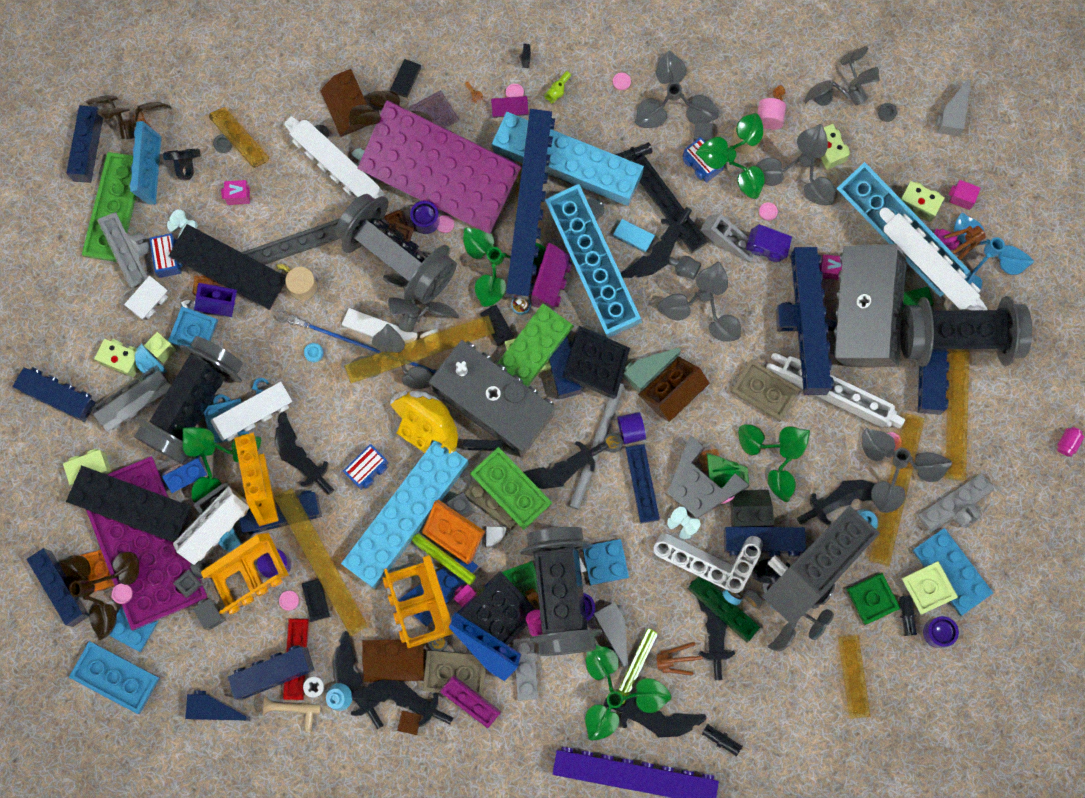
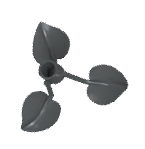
M868 46L854 50L841 59L842 65L850 64L854 79L849 83L848 92L837 83L826 80L810 89L805 97V104L809 100L827 93L832 87L840 90L847 99L851 97L855 105L864 103L868 97L861 84L880 81L878 67L865 70L857 77L853 65L854 61L861 59L867 53Z
M669 50L659 61L656 70V76L660 83H670L667 87V96L662 105L653 98L642 101L637 109L635 123L643 128L661 126L667 119V112L662 108L665 107L669 99L672 101L680 98L683 99L685 104L689 106L686 111L687 118L693 124L695 122L709 123L717 119L719 113L712 100L704 95H695L691 103L688 102L685 95L682 94L681 85L678 83L686 76V66L681 59Z
M822 124L807 129L798 136L797 145L802 154L785 168H782V163L779 159L772 157L762 159L755 164V166L762 170L765 178L764 183L769 186L780 184L784 178L782 172L787 171L797 162H800L805 167L810 166L809 180L811 183L804 186L805 196L809 201L819 205L827 206L834 203L835 187L833 183L825 177L813 179L814 161L816 158L824 156L828 148L827 135Z
M719 261L703 269L697 275L696 284L699 291L695 292L690 302H688L684 294H672L661 300L657 306L658 310L666 317L680 321L690 315L691 309L689 306L694 303L697 297L704 302L710 301L713 319L715 320V322L709 325L711 335L718 340L726 342L735 341L741 337V324L736 317L722 315L718 319L716 316L713 294L721 295L728 288V277Z
M385 274L383 276L386 283L395 287H403L405 292L409 281L398 274ZM390 297L388 299V306L393 316L402 314L399 329L405 332H413L415 323H419L421 317L428 310L434 314L452 316L459 319V315L452 307L441 302L428 303V306H425L422 312L416 316L419 308L415 304L397 297Z
M386 324L372 338L373 347L381 351L377 360L374 361L371 356H360L354 359L348 366L350 372L360 377L373 378L381 372V367L378 363L381 361L384 352L389 355H394L398 352L402 371L405 374L402 376V382L406 386L413 389L429 387L430 379L433 377V374L423 367H412L408 371L406 370L402 356L405 342L400 334L389 324Z
M868 428L863 433L862 447L865 455L876 462L882 461L885 456L887 458L893 457L892 462L896 467L891 484L886 481L878 482L874 485L871 492L874 504L882 513L893 512L903 504L905 490L901 486L894 485L899 470L907 467L909 462L914 469H918V476L927 482L939 481L952 465V461L948 458L931 452L920 453L916 456L914 463L913 457L906 448H898L894 451L895 441L889 434Z
M835 584L811 608L816 609L820 605H824L831 597ZM823 610L817 620L807 613L803 615L814 622L809 631L810 639L816 640L824 633L826 626L831 623L834 617V613L831 610ZM788 622L775 640L767 645V647L774 651L786 649L796 635L794 630L796 623L792 626Z

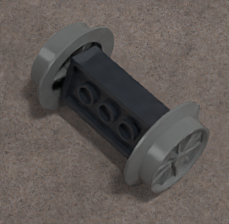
M369 194L359 196L344 211L336 226L335 234L342 240V250L350 253L362 245L409 281L404 292V299L406 301L417 299L424 305L430 303L443 291L456 270L457 263L449 257V246H440L431 254L421 252L416 243L410 240L408 242L403 238L404 234L396 229L393 230L389 227L390 223L384 220L388 209V199L381 196L375 199Z
M1009 296L1001 299L997 310L932 311L926 297H921L917 305H906L903 309L901 350L905 359H917L921 367L928 365L932 352H997L1001 364L1009 366L1015 358H1025L1031 347L1032 319L1030 311L1025 304H1015Z
M195 336L190 346L180 345L179 348L189 357L149 420L150 423L140 418H135L140 427L134 438L181 464L184 463L188 456L184 453L182 447L183 428L196 427L197 423L202 419L206 408L211 404L217 390L222 386L225 377L237 383L242 382L237 373L242 367L243 362L220 346L199 336Z
M556 527L528 533V546L521 550V554L534 556L543 634L530 637V641L538 643L540 656L567 655L596 650L595 637L601 634L602 630H588L579 558V551L592 547V543L584 540L581 527Z

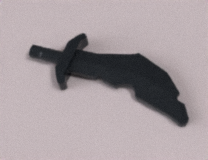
M686 207L676 222L672 219H661V224L669 226L661 237V241L652 247L650 255L642 256L628 269L621 272V276L623 278H633L634 276L640 278L653 275L667 266L679 236L682 234L686 240L690 239L687 229L682 225L692 210Z
M285 411L281 412L278 418L279 427L276 428L275 438L281 461L294 466L308 478L300 483L302 487L312 486L317 482L330 495L334 489L322 477L327 472L329 463L324 461L323 465L318 468L309 457L307 458L303 447L296 445L297 436L288 420L287 413Z
M576 441L575 445L581 451L568 458L567 461L555 463L552 469L541 467L523 473L540 489L563 487L565 482L587 464L590 465V471L595 472L596 462L593 456L609 448V446L604 441L588 450L586 445Z
M866 480L842 481L836 490L819 502L816 494L812 493L810 496L812 510L797 517L798 523L802 524L817 516L819 521L829 526L831 521L828 520L826 515L838 509L839 506L851 505L854 499H859L862 502L872 500L871 492L875 483Z
M697 598L701 612L707 615L705 626L707 633L710 634L708 636L709 653L701 651L698 655L707 661H713L715 681L723 680L721 660L731 658L735 655V651L725 652L724 639L727 625Z
M345 631L339 640L340 646L336 648L333 660L336 683L345 684L353 694V692L361 687H366L362 686L363 681L360 673L354 670L356 659L350 641V633ZM354 699L359 709L351 711L352 716H363L367 713L377 730L384 726L374 709L380 702Z
M380 680L368 684L367 688L361 687L352 694L354 699H366L383 703L387 700H392L396 703V706L409 707L410 710L424 716L419 721V727L429 723L432 716L451 725L454 717L436 709L438 706L437 693H433V699L430 702L420 697L404 681Z
M637 696L627 699L625 704L618 708H612L622 712L620 717L622 728H627L626 722L627 719H630L646 727L656 734L658 738L679 737L692 731L693 726H699L706 720L705 714L674 713L671 717H666L660 711L653 713L643 712L637 705L633 704ZM605 698L603 705L609 707L607 698Z

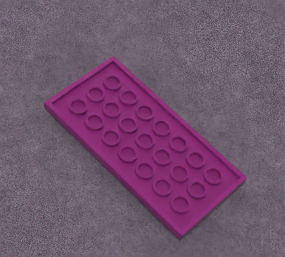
M386 100L380 114L381 121L376 124L357 169L419 200L429 201L438 209L488 234L492 233L522 166Z
M152 456L107 474L169 498ZM86 510L110 575L117 573L113 568V562L119 554L133 552L139 559L138 578L133 584L128 585L133 591V596L129 602L122 604L132 631L208 598L200 578L197 579L201 582L202 586L189 598H186L174 585V582L186 571L190 570L192 572L191 562L176 552L173 545L174 542ZM119 577L112 579L115 586L122 584Z

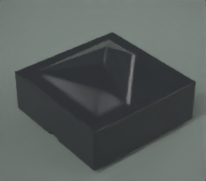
M523 43V51L519 55L522 68H530V44Z

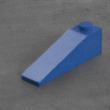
M453 613L449 624L452 632L489 672L505 681L518 668L521 654L458 613Z

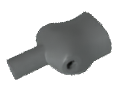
M686 255L680 260L673 257L669 258V264L675 266L676 275L688 277L692 280L697 276L702 264Z

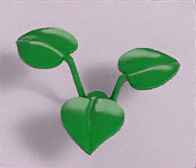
M757 113L742 117L737 123V135L740 139H743L740 143L728 147V143L724 138L714 137L703 143L696 151V154L712 169H720L726 162L741 168L744 172H741L737 177L740 190L749 198L757 199L765 181L762 170L757 166H751L747 170L745 166L734 162L737 155L735 148L745 143L749 146H756L763 137V122Z
M465 228L463 241L468 255L474 259H481L486 253L489 262L492 264L493 276L483 275L475 283V294L483 307L492 306L499 302L506 292L504 279L496 278V266L502 264L504 258L510 259L511 256L502 253L498 247H493L494 237L491 233L488 234L478 228ZM539 243L535 244V246H539L538 257H534L533 265H536V269L541 265L546 251V247Z
M750 424L741 425L738 430L739 441L742 449L747 454L757 455L760 453L761 448H780V455L786 458V460L779 466L778 470H771L769 472L768 485L780 500L789 502L795 492L796 483L793 475L786 470L783 471V468L792 459H798L804 454L808 445L810 430L787 426L780 432V444L764 445L762 443L765 440V435L760 428Z
M199 427L183 428L182 447L184 453L188 456L200 455L208 473V478L200 477L192 487V501L196 503L221 486L218 478H212L206 456L212 455L215 448H218L230 455L233 454V460L239 463L235 440L232 443V450H228L214 442V434L208 429ZM255 436L257 449H259L261 437Z
M596 645V650L587 652L586 667L590 676L595 680L607 677L610 691L607 696L609 707L607 709L604 705L597 704L590 707L587 711L585 724L588 738L591 741L606 738L615 732L619 725V716L611 711V709L620 707L624 700L637 696V706L643 712L653 713L660 710L672 698L665 685L651 678L642 679L637 683V693L624 695L621 690L614 689L610 674L618 669V656L610 648Z

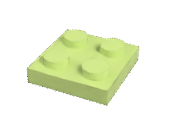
M939 561L902 578L920 614H924L958 598Z

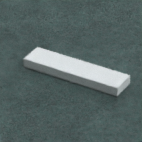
M351 308L348 309L342 322V327L371 338L381 331L386 324H389L403 338L405 342L403 350L411 353L419 337L417 333L405 332L396 325Z

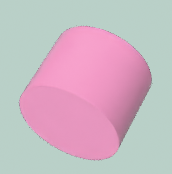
M765 98L759 101L757 114L763 122V128L777 130L783 127L786 104L775 98Z

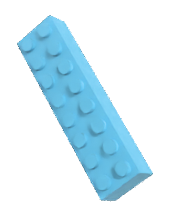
M506 112L492 142L493 152L523 164L528 120ZM550 129L549 136H553L552 147H548L547 154L551 156L549 166H545V173L574 185L580 184L581 188L629 206L643 174L644 166Z
M865 162L836 188L889 244H895V242L884 232V226L887 223L880 216V211L885 207L890 209L895 215L898 213L901 216L906 214L913 221L910 225L915 230L919 227L926 234L924 239L928 243L933 241L940 249L937 252L942 257L946 255L953 262L951 266L956 271L960 269L966 276L970 273V270ZM906 255V262L942 298L945 294Z
M580 184L545 199L607 337L610 338L642 323L641 317Z
M437 441L431 444L341 563L374 589L381 583L382 577L386 576L384 569H387L388 572L411 543L412 538L426 523L434 502L438 499L440 501L444 499L469 465L466 458L456 451L450 454L448 448H441L442 444Z

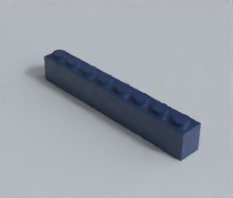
M794 247L791 253L804 395H827L834 386L833 377H830L832 361L828 358L830 342L826 338L828 324L825 323L824 318L826 316V306H823L825 292L821 288L823 273L819 270L821 255L818 254L817 247Z

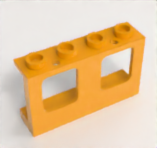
M254 432L235 437L246 502L259 526L279 521L267 460L264 453L258 454Z
M269 533L255 535L201 571L203 579H213L225 605V608L219 611V614L229 613V615L240 611V606H246L254 602V597H260L268 593V588L282 584V579L289 576ZM268 552L278 574L262 583L254 561ZM240 571L250 592L234 601L226 580Z
M430 555L422 557L423 563L388 573L387 569H384L386 576L382 577L385 589L389 588L391 592L388 595L390 606H395L396 612L393 613L396 625L400 624L402 628L401 631H398L401 642H406L407 648L454 634L449 628L450 615ZM415 575L419 576L424 594L399 602L396 598L393 583ZM429 611L435 625V630L410 638L407 634L404 619L411 615Z

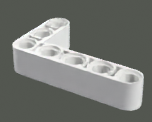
M662 534L658 537L654 545V552L658 557L730 592L738 593L744 588L760 557L763 543L756 536L748 537L733 565L668 534ZM660 544H666L668 548H663ZM749 546H755L757 550L753 551L749 549ZM678 552L684 553L686 557L680 556ZM696 561H701L704 565H699ZM741 562H745V563H747L749 566H748V567H744V566H742L740 563H741ZM714 570H720L722 574H717ZM736 578L740 580V582L736 583L732 579Z

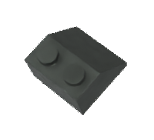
M742 490L730 501L732 527L774 526L773 504L769 490Z

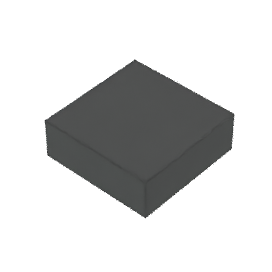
M695 122L693 142L700 137L705 142L711 139L713 136V124Z
M190 570L186 571L174 582V585L186 598H189L202 586L201 582Z

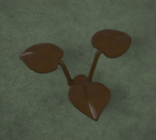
M374 91L369 97L370 102L379 107H384L386 100L400 105V97L392 91ZM357 105L351 109L349 114L350 126L356 124L374 125L381 121L379 112L374 111L368 105ZM411 111L433 122L428 114L421 111Z
M104 95L86 100L88 105L105 102L111 105L112 108L97 110V113L107 121L116 116L121 139L135 138L134 127H136L139 112L158 107L172 109L170 105L161 102L144 103L137 106L134 122H132L131 119H123L121 113L130 111L129 108L115 107L113 100H118L117 96Z
M123 552L115 558L113 568L117 572L116 574L92 581L88 578L91 573V566L85 557L75 556L60 562L71 584V595L73 597L83 596V600H90L99 604L92 607L89 615L91 626L97 634L98 640H103L113 631L117 615L111 604L104 605L103 601L89 595L95 590L94 584L119 577L120 582L124 585L133 584L139 575V559L133 552Z

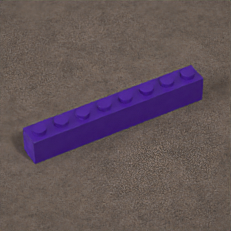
M561 747V751H556L552 773L555 776L670 798H717L719 781L714 780V775L702 773V777L694 776L693 771L682 770V773L673 772L674 768L662 766L660 770L653 768L654 764L642 762L641 766L633 764L634 760L622 758L621 762L613 761L614 756L601 754V758L593 757V752L582 750L581 754L573 753L572 748Z

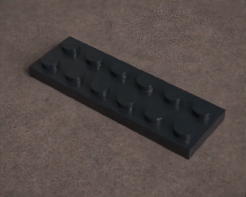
M186 224L168 255L169 258L226 288L237 290V294L268 310H271L286 283L285 275Z
M82 465L66 500L67 503L171 542H175L180 537L192 509V506Z

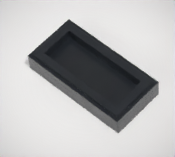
M404 59L390 91L408 98L421 70V65Z
M464 439L463 446L465 450L495 451L498 447L503 450V440Z
M322 579L302 583L310 622L329 618L330 612Z

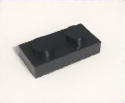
M497 305L480 313L497 346L514 338Z

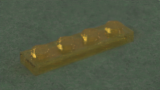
M225 107L210 113V120L253 168L269 161V156Z
M859 635L838 637L849 719L871 717Z

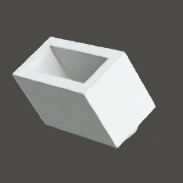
M149 276L124 305L141 320L144 321L145 318L149 320L156 312L154 308L158 303L162 305L167 300L168 296L166 294L168 290Z

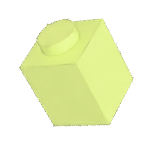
M158 332L144 345L162 363L176 351Z

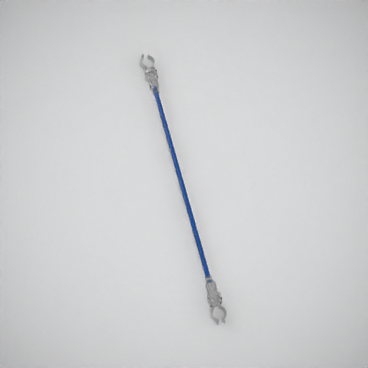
M279 310V311H277V312L280 313V312H286V311H285V310ZM287 314L288 319L279 320L280 322L287 320L292 326L314 329L379 354L381 352L374 347L311 325V323L294 314ZM384 352L383 354L387 357L400 361L399 357L396 355H389L386 352ZM403 358L404 363L415 367L426 368L434 374L437 372L434 369L428 368L426 366L417 364L415 362Z

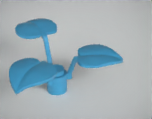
M962 212L955 222L954 232L969 226L972 228L980 226L983 231L984 228L978 221ZM967 233L958 235L957 239L960 240V244L966 242L965 235ZM995 237L991 241L987 239L979 244H986L984 247L986 256L972 272L970 271L964 280L969 285L973 282L981 289L982 279L974 274L990 257L997 256L998 259H1001V269L1010 275L1022 273L1034 260L1014 246H1005L1001 238Z

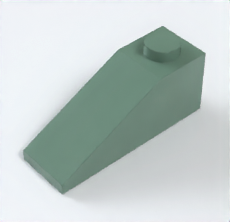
M678 347L639 359L634 364L631 362L625 367L623 378L640 393L680 355L681 349Z

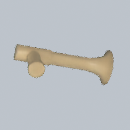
M265 695L263 717L270 711L306 713L303 731L312 732L313 714H320L321 705L278 703L269 700Z

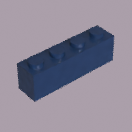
M79 105L66 174L74 182H92L103 117L97 113L98 107Z
M567 336L549 359L559 400L580 395L581 388H584V386L562 378L572 341L568 342Z
M932 352L928 365L926 367L919 365L917 413L941 415L947 410L948 398H946V391L949 388V380H946V373L949 371V361H947V354L949 352Z
M23 367L12 386L13 388L80 421L85 422L92 411L91 408L96 403L91 399L92 395L85 391L78 393L74 391L75 387L68 383L61 385L58 383L59 380L51 375L44 377L42 376L43 372L34 367L31 370Z
M312 490L300 492L301 495L282 496L281 500L275 501L279 521L263 526L258 525L249 508L246 515L239 518L242 533L250 535L322 517L318 494L312 492Z
M725 527L724 553H729L731 557L738 556L746 539L750 536H756L761 539L763 543L761 553H769V557H779L781 553H788L789 557H800V553L803 554L806 551L805 527ZM749 546V549L757 550L755 546Z
M43 548L26 559L66 626L74 627L89 617V613L80 598L71 595V584L52 551Z
M296 645L289 648L287 653L282 654L280 652L271 655V659L265 662L264 660H259L252 663L250 668L245 669V667L234 670V674L228 676L234 700H244L315 671L308 648Z

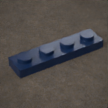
M645 444L626 447L625 451L640 524L659 521L660 517Z

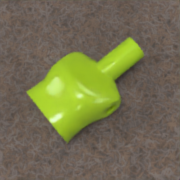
M566 71L559 80L552 83L549 90L543 95L544 98L552 104L564 95V84L572 75Z

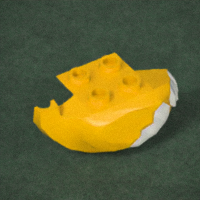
M405 390L391 398L390 405L402 418L396 434L424 453L428 450L432 440L441 443V448H448L450 454L456 451L458 442L457 427L447 407L437 397L426 392L410 391L407 393Z

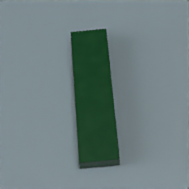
M698 576L687 588L746 643L761 628L737 605L728 602L724 598L723 593L710 581Z

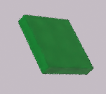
M883 573L846 589L864 626L901 609Z

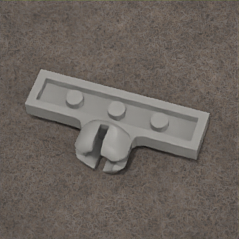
M116 212L99 218L97 221L130 289L143 284L148 277L139 261V257L147 254L150 250L148 242L143 243V240L146 239L145 236L140 232L128 235Z
M981 473L920 513L918 518L930 533L952 519L956 520L961 527L967 528L971 526L969 522L974 524L980 518V511L974 504L993 492L994 487Z

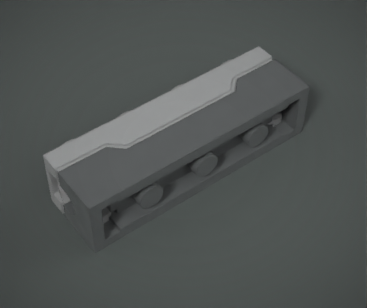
M156 365L92 407V413L106 431L114 430L125 419L133 418L138 413L137 411L143 407L151 406L158 397H164L171 384Z

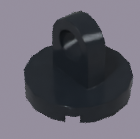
M200 149L173 150L163 153L164 160L174 161L175 173L178 179L190 180L193 177L192 158L201 156ZM184 167H185V169H186V174H185V175H184V173H183V168H184Z
M771 559L759 561V565H755L752 570L753 578L762 582L764 593L767 592L768 585L774 584L781 577L768 564ZM786 562L785 565L789 568L791 565Z

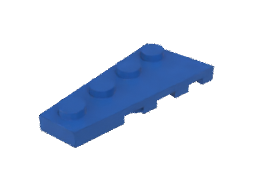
M459 558L455 559V561L471 573H474L479 567L473 561L467 565ZM443 567L436 572L445 603L447 604L455 595V591L465 581L446 567ZM419 584L398 599V601L402 602L423 595L422 584ZM429 611L413 615L426 627L433 621Z

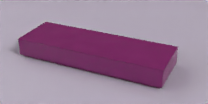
M454 675L451 676L440 690V693L486 728H489L501 713L498 708Z

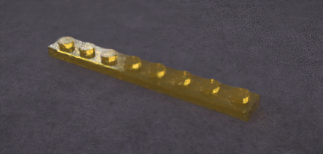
M488 315L407 343L401 352H381L344 365L350 384L453 349L461 340L472 342L490 336L495 332Z
M949 352L945 457L952 461V465L945 473V479L965 481L967 466L969 352Z
M906 413L897 449L906 448L909 450L913 457L912 460L915 462L925 418ZM910 462L907 467L899 470L894 485L901 486L905 490V499L913 470ZM892 464L888 483L890 484L892 482L896 470L894 464ZM905 500L897 510L889 513H880L876 529L880 534L874 539L869 558L870 562L887 567L890 566Z
M290 488L274 497L350 637L367 628L368 624L294 489Z

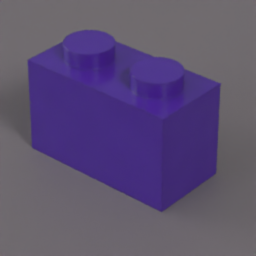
M758 224L750 231L746 250L751 251L756 256H765L772 262H780L788 257L792 236Z
M198 283L194 310L232 317L237 290Z

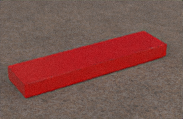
M288 619L286 653L289 652V648L296 645L308 647L309 619ZM306 675L284 683L283 700H304L305 692L303 686Z

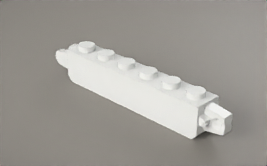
M291 116L284 123L293 138L292 143L299 149L303 147L306 150L304 152L305 155L311 160L315 158L319 162L317 166L324 172L328 170L331 173L330 178L337 184L341 182L344 185L343 190L350 196L354 194L357 198L363 194H369L375 199L383 196V191L363 171L357 169L358 166L309 121L302 120L299 122Z
M886 207L881 209L880 216L887 223L884 226V232L960 310H988L978 294L981 290L973 282L969 285L964 280L967 276L960 269L956 271L951 266L953 262L946 255L942 257L937 252L940 249L933 241L928 243L924 239L926 234L919 227L915 230L910 225L913 221L906 214L903 216L899 213L895 215Z
M773 353L771 358L784 366L780 368L774 364H768L766 368L803 390L801 361L791 356L786 358ZM832 375L830 377H833L834 386L827 395H815L882 428L885 426L890 428L892 425L900 429L905 421L904 418L896 415L897 411L894 410L895 406Z

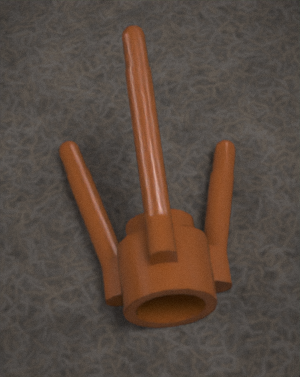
M969 226L963 230L944 235V239L967 233L965 235L966 242L952 251L953 254H956L970 244L957 257L959 260L986 238L985 232L980 226L975 228Z
M695 642L673 649L663 650L661 654H656L658 670H663V673L693 676L694 673L691 671L670 667H674L673 663L702 660L703 657L673 658V655H669L695 646Z

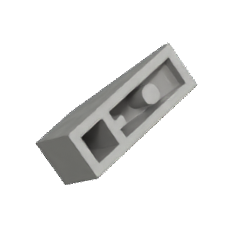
M970 79L965 81L941 115L937 116L935 126H938L937 133L959 137L963 132L971 83Z
M722 214L708 216L700 231L714 243L750 263L755 255L751 251L746 250L749 238Z
M614 602L594 613L593 616L624 668L628 665L625 619L623 617L626 614L621 605L617 606Z

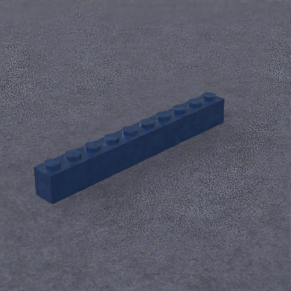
M530 109L506 297L528 300L529 295H532L534 284L531 283V276H535L536 265H533L534 257H538L539 246H535L536 239H540L541 228H538V221H542L544 211L540 209L541 202H545L546 191H542L543 184H547L548 173H545V166H549L551 156L547 154L548 147H552L553 136H549L550 129L554 130L555 125L552 111Z

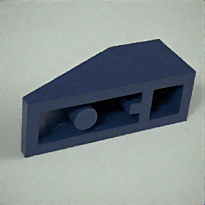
M784 302L778 305L776 309L777 332L798 331L795 304L792 305L791 302ZM824 317L825 323L828 324V331H834L837 322Z
M194 690V694H187L185 719L250 721V716L212 695H206V691Z

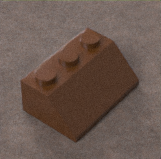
M351 69L334 75L320 91L339 135L342 137L369 126L363 124L349 125L351 109L357 105H367Z
M678 356L638 395L661 418L670 422L710 383L698 366Z
M401 639L362 640L364 682H377L380 680L424 681L425 643L407 648L406 642L402 643Z

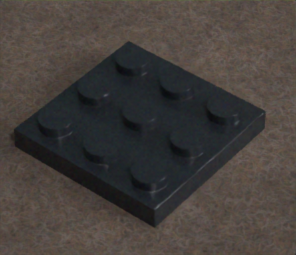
M579 326L574 335L562 378L615 399L619 391L630 347Z
M499 571L457 613L508 645L527 626V614L536 609L509 579Z

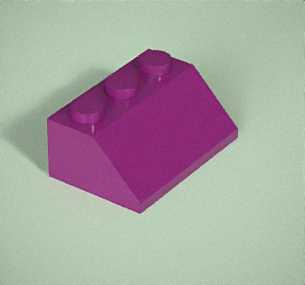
M551 243L547 245L532 292V306L540 308L542 304H545L554 311L555 307L559 308L562 297L559 294L561 290H565L567 280L564 278L566 273H570L572 262H570L569 254Z

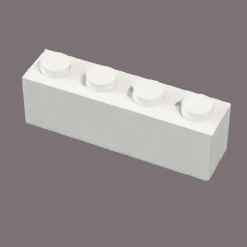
M279 382L213 418L211 423L222 441L227 439L229 442L238 437V432L244 429L247 432L255 428L254 423L259 420L263 423L273 417L271 414L277 410L280 414L289 409L288 404L292 400L283 384Z
M228 486L173 543L176 552L193 565L201 561L205 557L206 552L212 546L217 545L220 538L233 528L234 523L246 515L249 509L246 500Z

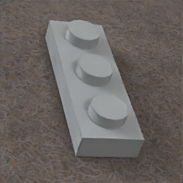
M530 638L513 640L514 650L521 654L519 665L516 669L518 701L538 699L534 643L530 641Z

